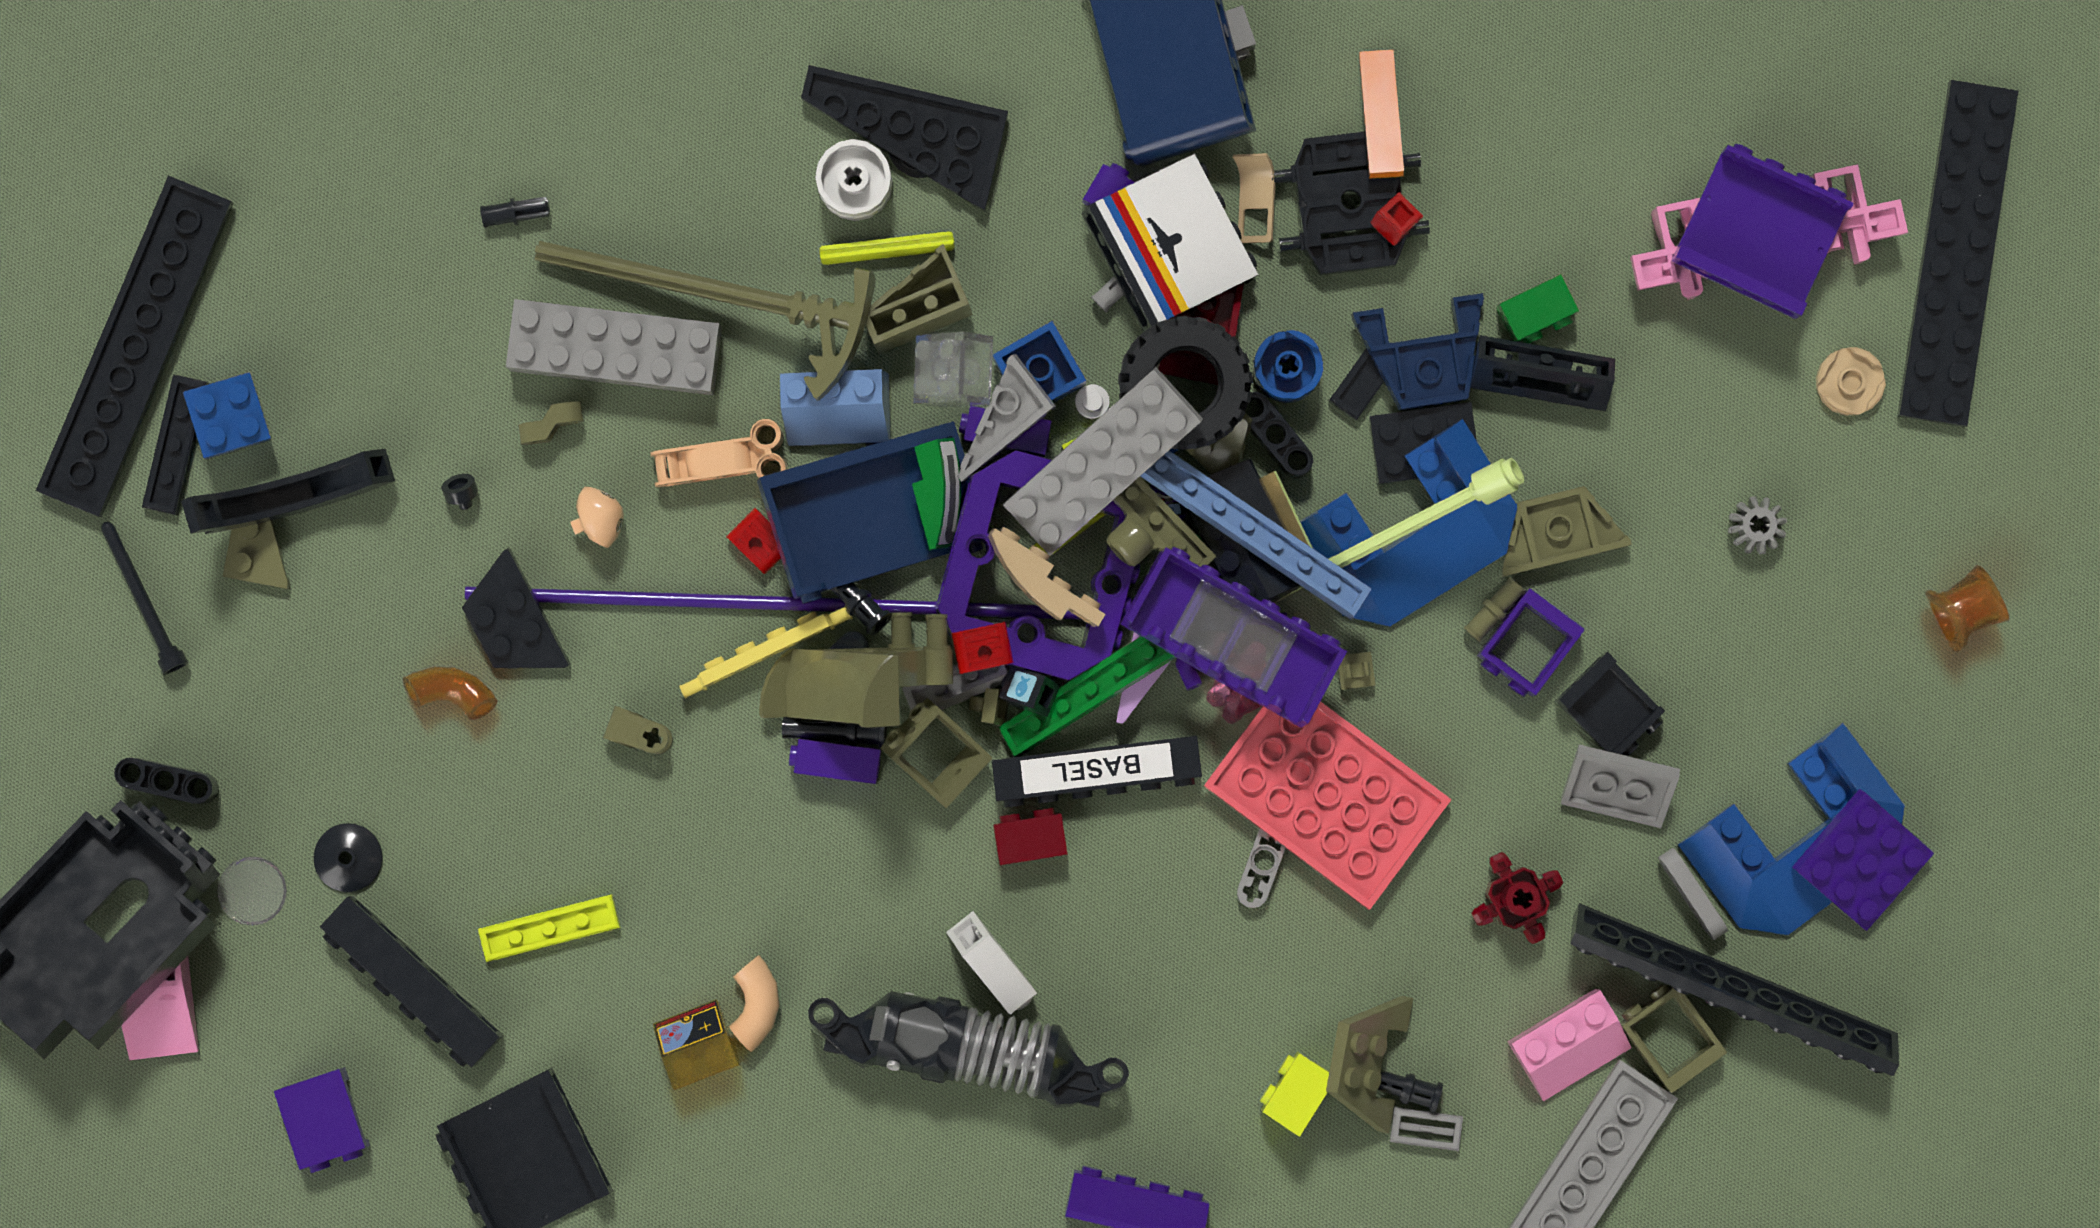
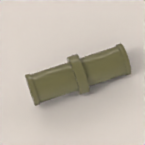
M1509 577L1490 600L1486 598L1483 601L1484 607L1467 626L1465 625L1464 629L1478 642H1481L1482 638L1499 619L1503 621L1507 617L1505 613L1526 591Z

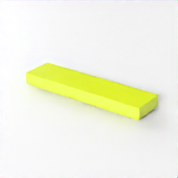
M611 894L479 928L478 932L485 960L489 962L621 928L613 895Z

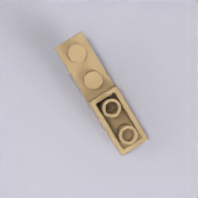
M1005 527L1001 531L996 528L990 531L988 535L989 540L1002 566L1014 583L1037 606L1056 620H1062L1068 610L1093 627L1099 626L1106 615L1099 610L1100 603L1085 594L1079 598L1069 592L1072 586L1057 576H1054L1052 580L1047 578L1054 567L1053 564L1047 561L1050 557L1047 553L1033 545L1030 550L1018 543L1020 537Z

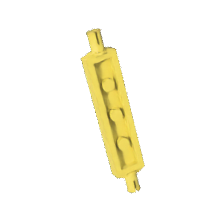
M845 607L833 613L817 616L815 611L797 619L799 626L786 631L784 626L766 634L768 640L757 646L751 641L735 649L737 655L726 661L720 656L705 663L704 667L706 670L699 673L697 678L679 685L681 692L686 699L697 692L708 690L707 687L825 630L830 628L833 630L835 626L853 618L846 612Z

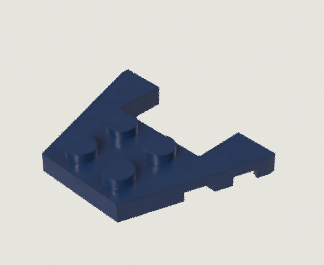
M1483 293L1450 299L1456 333L1389 343L1383 308L1353 312L1351 314V319L1399 410L1464 401L1469 398L1475 359V344L1479 333V318L1484 300Z

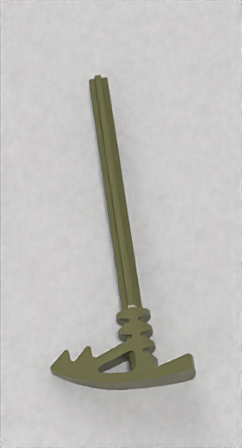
M539 241L535 248V261L784 315L789 319L790 324L798 325L804 320L805 326L813 329L819 323L823 353L821 356H809V360L817 371V376L815 378L804 377L806 385L817 401H820L836 385L854 358L866 326L875 288L874 273L856 268L854 269V303L844 301L837 306L835 299L827 298L822 303L820 296L812 294L806 300L804 292L796 291L794 295L788 296ZM834 327L848 330L842 349L837 356Z

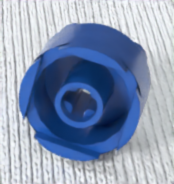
M1294 330L1278 332L1267 337L1258 348L1253 361V378L1258 388L1270 399L1282 403L1297 402L1308 396L1315 389L1323 373V359L1315 341L1306 334ZM1288 359L1294 361L1293 368L1297 371H1290L1288 374H1284L1282 372L1283 366L1279 362L1286 363Z

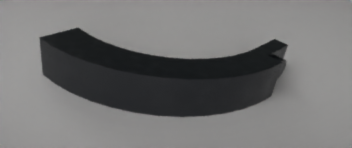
M386 448L363 451L310 471L255 486L191 496L181 500L190 533L205 532V534L255 525L319 508L394 482L395 478Z

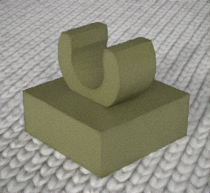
M1371 651L1345 655L1338 668L1341 690L1376 685Z
M986 688L985 698L971 696L969 710L982 712L981 722L1002 725L1006 723L1008 702L999 698L1001 690Z

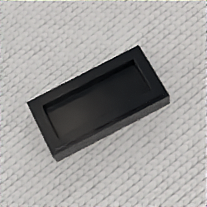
M1367 348L1329 399L1331 404L1355 421L1384 383Z

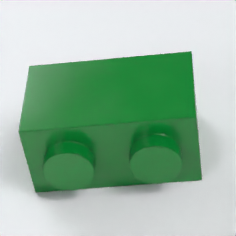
M1561 274L1500 303L1496 307L1511 340L1523 341V343L1528 344L1543 338L1541 331L1551 326L1554 327L1555 331H1558L1574 323L1572 316L1579 312Z

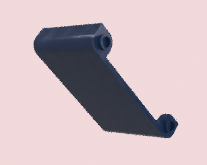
M1090 0L1126 140L1123 141V148L1128 160H1133L1136 165L1145 166L1256 132L1222 0Z
M954 421L757 479L794 599L801 598L803 604L822 598L821 592L950 554L951 547L929 550L912 483L923 480L914 447L936 439L954 438L959 468L961 470V463L965 454ZM970 477L966 481L961 482L959 517ZM973 539L969 544L970 554L983 550L982 543L984 542L979 539Z

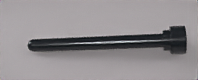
M104 522L101 526V531L160 651L157 654L160 659L157 663L163 675L183 668L188 664L183 650H178L176 645L172 646L114 524Z

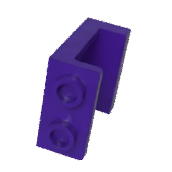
M345 1067L274 1091L299 1170L309 1167L311 1173L331 1167L329 1160L342 1156L343 1161L346 1162L364 1155L362 1149L370 1146L369 1140L364 1138L346 1083L349 1077Z

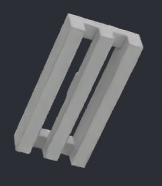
M1394 1107L1389 1141L1459 1151L1463 1116ZM1401 1116L1453 1122L1455 1126L1452 1129L1400 1122ZM1399 1129L1449 1135L1453 1136V1142L1400 1136L1398 1134Z

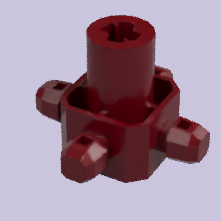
M1503 852L1489 857L1493 874L1497 873L1498 878L1488 882L1485 891L1490 904L1482 903L1471 912L1476 925L1484 926L1494 922L1493 918L1496 917L1500 925L1512 929L1523 926L1524 930H1522V933L1531 944L1545 939L1543 925L1541 922L1538 923L1536 919L1547 913L1550 901L1545 892L1549 891V893H1552L1564 883L1558 870H1550L1540 874L1542 878L1538 879L1535 871L1527 868L1518 867L1511 870L1510 866L1513 864ZM1518 889L1521 893H1525L1523 905L1513 903V897L1517 898L1514 893Z

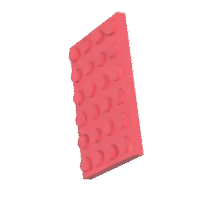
M1321 701L1310 722L1302 728L1263 706L1204 784L1205 788L1368 910L1372 908L1452 800Z

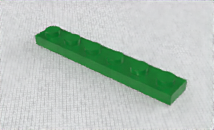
M1140 636L1060 687L1048 717L1024 710L998 728L1014 757H1020L1176 657Z

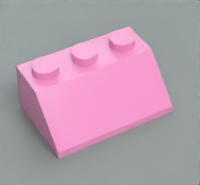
M1596 988L1507 1041L1543 1101L1632 1048L1617 1016L1601 990Z

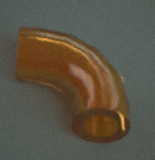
M433 666L412 672L403 677L405 690L413 704L417 707L437 700L450 701L457 704L470 720H475L492 711L498 702L493 692L477 676L456 667Z

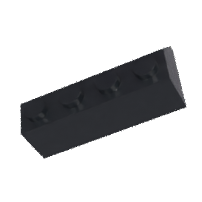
M1251 459L1207 476L1288 531ZM1188 509L1206 546L1216 555L1213 560L1224 581L1229 584L1237 582L1251 591L1250 596L1259 601L1266 599L1273 603L1302 587Z

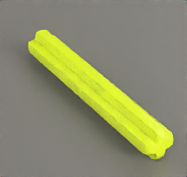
M947 231L825 245L820 247L819 253L821 263L823 265L935 253V250L942 244H944L946 251H952L955 245L953 233Z

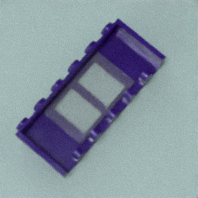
M1167 547L1158 554L1126 612L1121 625L1300 728L1307 725L1347 653L1346 650L1340 647L1341 643L1330 635L1322 634L1320 636L1309 630L1311 628L1310 624L1298 617L1293 616L1290 619L1280 613L1281 608L1275 603L1266 599L1259 601L1250 596L1251 591L1247 587L1237 582L1229 584L1219 578L1221 574L1214 568L1204 564L1201 567L1189 560L1191 558L1190 555L1176 547H1172L1171 550Z

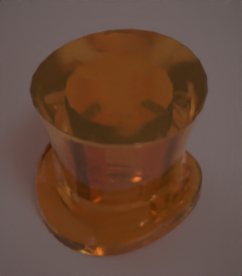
M1976 565L1963 579L1947 591H1942L1939 594L1932 590L1924 592L1951 649L1955 652L1966 647L1972 632L2009 621V613L2000 592L1989 574L1979 565Z

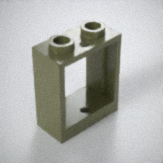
M928 697L922 703L912 708L907 720L899 728L894 729L888 734L885 743L881 747L894 762L945 808L955 800L993 758ZM937 717L966 746L931 783L901 754Z
M1664 983L1649 994L1652 999L1641 1007L1637 1003L1621 1015L1624 1020L1620 1024L1627 1038L1665 1090L1673 1093L1725 1055L1727 1051L1686 995L1679 993L1671 985L1668 986ZM1673 998L1707 1045L1672 1071L1666 1073L1633 1027Z

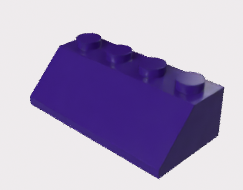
M1083 1166L1082 1171L1074 1170L1065 1208V1217L1113 1228H1206L1210 1203L1207 1200H1203V1193L1184 1189L1183 1195L1169 1192V1185L1150 1181L1149 1187L1135 1184L1137 1179L1135 1177L1116 1173L1115 1179L1102 1176L1103 1170L1089 1166Z

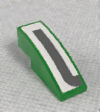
M944 438L914 447L923 480L912 483L929 550L952 546L960 511L961 480L957 477L960 468L954 438Z

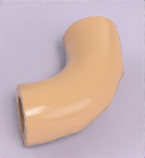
M760 955L733 976L744 992L745 1005L741 1015L729 1028L750 1052L755 1050L773 1029L780 1006L777 982Z

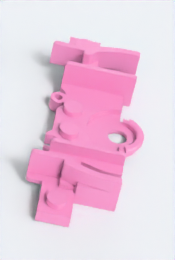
M1858 164L1815 173L1811 176L1816 180L1815 185L1825 190H1828L1829 187L1832 188L1831 179L1833 177L1842 175L1845 177L1847 200L1854 204L1846 212L1828 253L1844 249L1841 233L1847 232L1855 265L1870 258L1871 253L1868 242L1908 233L1901 199L1867 206ZM1700 198L1658 206L1651 212L1661 250L1630 257L1637 291L1679 282L1681 293L1687 300L1694 299L1703 292L1701 279H1707L1706 277L1671 262L1678 246L1675 247L1670 238L1665 216L1666 212L1679 210L1682 224L1686 230Z

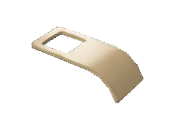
M1267 153L1233 155L1240 175L1238 228L1242 236L1240 241L1242 243H1270L1273 240L1275 172L1272 161ZM1247 209H1268L1266 235L1244 236L1245 211Z

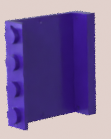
M1734 144L1733 147L1727 145L1719 156L1671 262L1791 318L1797 319L1802 316L1808 304L1805 300L1842 220L1854 203L1846 200L1847 195L1838 189L1829 187L1828 190L1816 186V180L1808 175L1797 173L1795 176L1784 171L1785 166L1778 161L1769 158L1763 161L1752 156L1753 151L1743 145Z

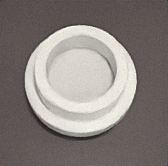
M1094 384L1086 385L1077 393L1075 405L1082 416L1096 419L1108 410L1109 396L1101 386Z

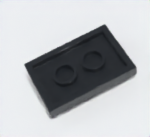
M1472 403L1369 416L1378 485L1417 480V475L1404 455L1461 419L1464 420L1477 441Z

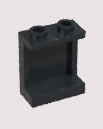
M1604 652L1555 701L1604 751L1629 756L1639 746L1636 740L1644 732L1650 735L1663 723L1660 716L1665 710L1658 706L1616 664L1617 660L1609 652Z

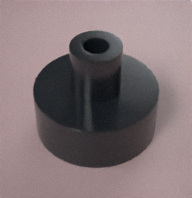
M470 474L452 476L441 486L446 502L452 505H459L461 510L469 509L473 505L471 500L478 494L477 484L474 477Z

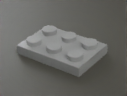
M1578 745L1561 795V804L1661 828L1679 780L1680 769Z

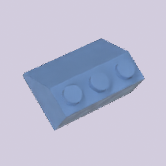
M882 369L845 371L836 385L820 401L813 397L804 381L805 376L815 378L817 372L780 374V403L788 446L880 443L890 440L889 374Z

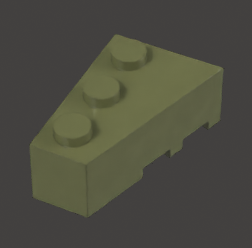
M944 244L940 245L935 250V253L924 263L918 264L910 271L911 274L896 287L890 288L870 306L866 327L878 355L973 315Z

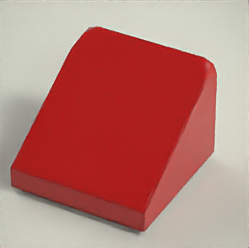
M1399 192L1376 213L1371 224L1395 246L1423 218V215Z

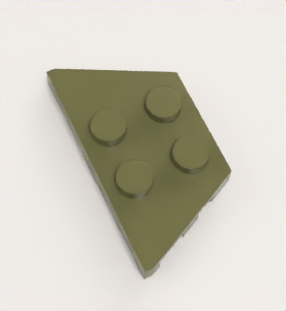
M1582 486L1516 503L1518 507L1501 573L1502 577L1631 546L1632 542L1613 522V518L1607 511L1601 508L1595 501L1594 496L1588 489Z

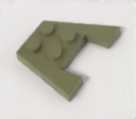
M1400 996L1338 1022L1326 1088L1329 1094L1376 1131L1389 1134L1395 1100L1376 1097L1381 1083L1380 1073L1383 1056L1387 1050L1388 1029L1408 1031L1413 998Z

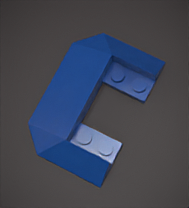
M1463 419L1404 455L1434 504L1468 488L1469 483L1472 482V473L1491 464ZM1347 493L1342 494L1300 521L1312 548L1327 559L1373 536ZM1509 494L1489 505H1486L1482 500H1474L1402 537L1383 550L1380 548L1343 567V570L1371 588V591L1353 618L1390 627L1507 554L1518 507L1511 495Z
M1844 723L1838 725L1787 763L1828 819L1776 858L1772 856L1735 804H1731L1677 844L1738 928L1789 935L1832 903V901L1794 870L1792 866L1859 789L1867 793L1902 824L1905 805Z

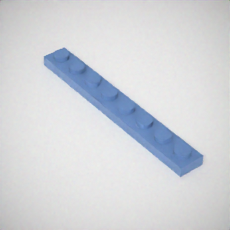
M1166 452L1141 475L1143 479L1350 620L1355 616L1371 591V588L1172 452Z

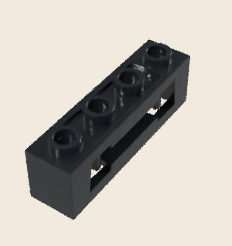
M1480 335L1475 353L1471 388L1606 411L1615 381L1616 359ZM1495 349L1517 352L1518 361L1512 360L1513 355L1507 354L1506 358L1495 357ZM1573 362L1595 366L1592 373L1583 372L1582 366H1577L1575 371L1571 370Z

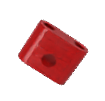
M756 508L726 536L764 575L781 559L770 522Z
M1006 622L951 633L960 674L1014 663Z

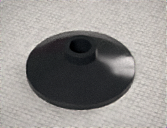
M352 823L336 825L327 830L315 846L314 866L320 879L332 889L342 892L361 890L370 885L381 870L383 861L381 845L376 836L361 825ZM344 851H348L352 855V860L347 865L343 864L340 860V855Z

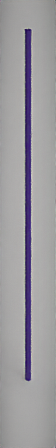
M465 587V600H468L476 587ZM532 589L538 602L823 612H835L846 605L840 598H820L803 604L801 598L794 599L793 597ZM873 599L883 610L887 609L891 613L937 614L935 611L937 601ZM968 602L965 616L1011 618L1033 616L1042 619H1055L1039 606L1032 604ZM1068 610L1062 618L1082 620ZM1230 611V616H1238L1240 611ZM1252 617L1246 623V625L1266 626Z

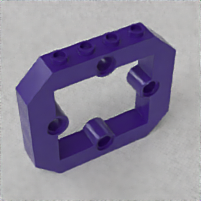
M1014 451L970 476L935 606L937 614H948L947 632L951 639V633L993 624L967 617L965 613L978 566L990 562L995 555L987 530L999 486L1003 485L1019 490L1052 460ZM1113 501L1100 511L1101 513L1115 516L1111 532L1124 521L1125 515L1123 511ZM973 539L983 541L986 546V553L982 558H975L969 552V544ZM1107 545L1102 568L1094 574L1091 580L1093 599L1101 604L1099 610L1106 614L1099 626L1093 627L1087 623L1081 647L1045 638L1043 624L1033 616L1016 618L1007 627L1014 663L1006 665H1013L1062 680H1070L1112 654V650L1117 651L1123 631L1118 630L1121 617H1125L1131 605V598L1127 597L1130 583L1135 584L1137 581L1140 564L1135 566L1125 564ZM1106 575L1113 576L1118 582V588L1112 595L1105 593L1101 586L1102 580ZM1024 623L1031 625L1035 632L1034 638L1030 643L1022 642L1017 635L1019 627Z

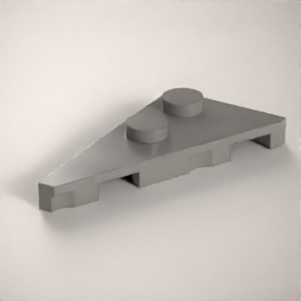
M1016 354L1008 358L1006 362L1008 365L999 385H996L993 391L991 403L985 409L975 432L976 436L971 448L964 456L961 470L957 476L961 482L966 481L1056 407Z

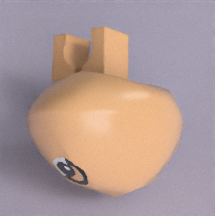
M584 487L578 496L576 504L579 518L570 522L575 535L584 532L593 542L609 548L619 536L624 517L623 508L608 493L596 488Z

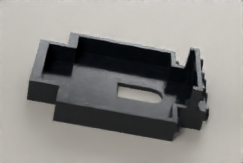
M120 800L111 809L120 821L115 827L102 815L95 819L90 813L85 811L0 899V1020L43 1059L73 1029L99 1050L215 928V925L208 917L212 912L198 898L220 876V873L213 866L217 860L203 847L198 851L189 844L192 838L180 827L176 826L172 830L165 824L168 818L154 805L148 809L139 801L129 808ZM137 880L145 883L149 890L146 903L108 943L86 925V922L126 882Z

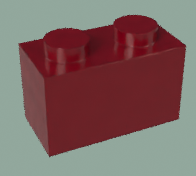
M1049 808L1033 811L1034 818L1020 820L1019 813L1000 816V823L993 824L999 865L1068 855L1062 815H1054V809Z

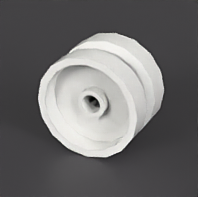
M855 139L841 141L826 150L818 162L815 177L818 192L829 211L840 218L853 221L871 218L883 210L890 199L893 181L889 164L882 152L872 144ZM857 176L860 178L861 183L857 186L852 183L849 186V179Z

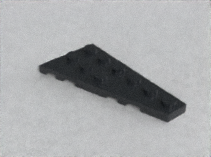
M812 65L808 66L801 95L802 101L985 212L1008 111Z

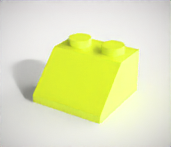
M1297 1051L1294 1057L1288 1055L1278 1070L1282 1077L1276 1086L1270 1084L1267 1087L1260 1102L1264 1104L1261 1108L1263 1113L1300 1137L1328 1093L1326 1088L1329 1071Z

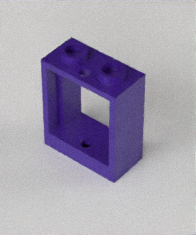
M1529 588L1520 597L1477 656L1483 659L1480 665L1492 675L1497 677L1501 673L1511 680L1508 686L1522 697H1525L1527 693L1531 696H1536L1585 629ZM1525 607L1566 636L1532 683L1491 653Z

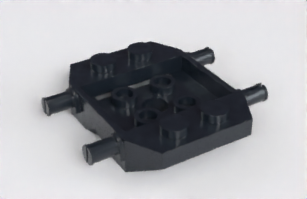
M1365 131L1306 138L1303 141L1295 165H1291L1290 169L1274 170L1275 184L1292 182V184L1295 183L1301 225L1299 236L1279 238L1280 252L1299 249L1304 251L1320 275L1394 267L1397 264L1407 238L1415 235L1430 234L1429 221H1419L1395 246L1379 232L1321 239V234L1374 228L1371 221L1376 213L1399 192L1401 193L1400 177L1369 179L1368 169L1313 176L1316 173L1368 167ZM1420 152L1403 155L1404 168L1421 167ZM1349 191L1356 193L1360 197V206L1353 210L1345 208L1341 203L1342 195Z

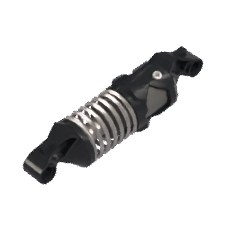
M890 991L864 1012L854 1017H848L833 1000L828 998L815 1000L808 1009L811 1027L826 1039L823 1051L843 1055L849 1061L862 1068L878 1065L887 1067L892 1071L902 1070L920 1074L923 1080L944 1083L946 1080L954 1081V1078L956 1081H959L964 1076L963 1079L967 1084L971 1081L973 1075H977L976 1082L979 1086L984 1083L986 1077H989V1085L993 1089L998 1083L1003 1066L1002 1088L1004 1091L1010 1088L1016 1069L1014 1090L1017 1094L1022 1092L1029 1072L1027 1084L1029 1096H1033V1098L1037 1096L1038 1099L1046 1100L1056 1108L1071 1107L1076 1104L1099 1108L1101 1096L1121 1090L1129 1076L1127 1065L1118 1058H1108L1092 1066H1086L1077 1056L1061 1025L1052 1024L1050 1026L1049 1023L1046 1024L1040 1045L1042 1025L1038 1021L1034 1024L1029 1043H1027L1029 1022L1025 1019L1021 1022L1016 1041H1014L1016 1031V1019L1014 1016L1008 1020L1004 1032V1017L1002 1014L997 1015L994 1022H991L989 1011L985 1012L983 1016H978L976 1008L973 1009L972 1007L969 1009L968 1006L962 1005L960 1000L939 996L934 1000L915 996L909 992ZM821 1007L830 1008L834 1013L833 1019L827 1024L818 1023L814 1019L815 1012ZM1109 1066H1114L1121 1071L1122 1079L1115 1084L1108 1083L1103 1077V1070Z

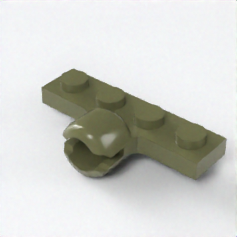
M1140 476L1112 500L1123 511L1125 518L1108 535L1107 543L1115 555L1125 564L1135 566L1152 550L1162 551L1166 547L1170 550L1172 547L1183 550L1190 555L1191 558L1189 560L1200 567L1203 564L1208 565L1216 557Z

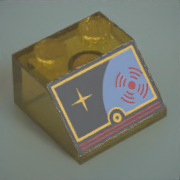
M718 999L653 1023L661 1058L673 1090L741 1064Z

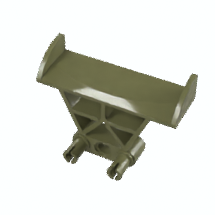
M898 612L892 613L891 644H888L886 648L788 649L775 662L766 676L760 696L759 716L761 718L791 717L856 723L866 728L900 726V687L953 684V649H951V645H947L948 614L925 615L927 646L915 647V643H912V613Z

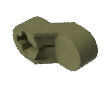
M581 402L552 404L542 420L519 424L521 445L548 443L552 441L560 426L582 423Z

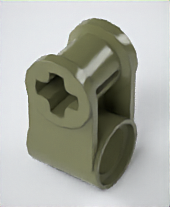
M614 706L603 738L618 744L657 755L668 751L673 741L672 733L666 726L618 706ZM659 729L658 735L663 737V741L661 744L655 743L652 748V741L648 740L649 733L655 734Z

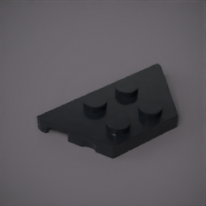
M508 547L492 565L462 606V609L493 668H566L571 663L513 552Z

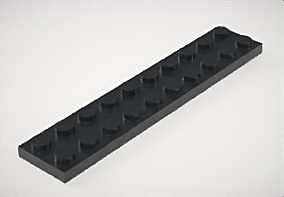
M1956 80L1948 82L1898 406V417L1960 427L1968 425L2018 90Z
M168 175L35 491L102 518L234 204L232 201Z
M1580 903L1578 904L1573 916L1570 944L1575 946L1580 952L1603 957L1609 963L1619 968H1630L1639 972L1641 976L1650 981L1659 980L1669 984L1679 993L1696 995L1703 998L1711 1006L1725 1007L1735 1011L1745 1020L1762 1022L1777 1033H1789L1800 1038L1809 1046H1820L1828 1049L1843 1060H1855L1864 1064L1875 1073L1881 1074L1884 1072L1894 1076L1898 1069V1033Z

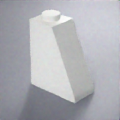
M974 911L946 932L962 957L1009 1014L1026 1007L1032 997L1037 994L1027 978Z

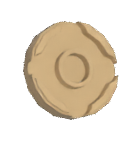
M1858 347L1842 348L1831 353L1820 364L1816 375V389L1821 401L1831 411L1844 416L1859 415L1872 409L1882 398L1886 382L1880 361L1869 351Z

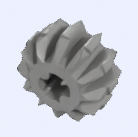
M1755 496L1749 498L1748 506L1743 502H1739L1736 507L1740 514L1731 513L1729 515V519L1738 524L1737 526L1729 527L1728 533L1738 532L1740 535L1733 541V544L1738 546L1746 541L1744 552L1747 554L1753 551L1755 545L1759 555L1766 553V544L1771 549H1776L1779 545L1773 536L1777 538H1784L1786 536V532L1778 529L1777 526L1787 523V519L1783 517L1776 519L1775 517L1782 508L1777 505L1769 510L1770 499L1767 497L1763 498L1760 506ZM1751 519L1754 521L1761 519L1764 523L1761 526L1764 532L1760 530L1753 532L1750 526L1754 525V523L1750 522Z

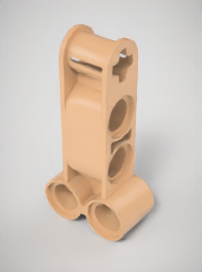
M762 419L752 426L750 437L651 452V457L655 459L658 480L655 483V487H667L755 473L760 478L764 476L763 467L769 461H777L780 463L781 471L787 470V463L774 453L783 443L784 435L782 429L774 421ZM765 427H772L776 432L775 440L768 445L761 444L758 440L760 430ZM666 457H667V461H668V468H669L670 478H669V476H668V469H667Z

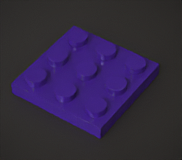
M1859 789L1792 868L1867 931L1933 856L1934 852L1867 793Z

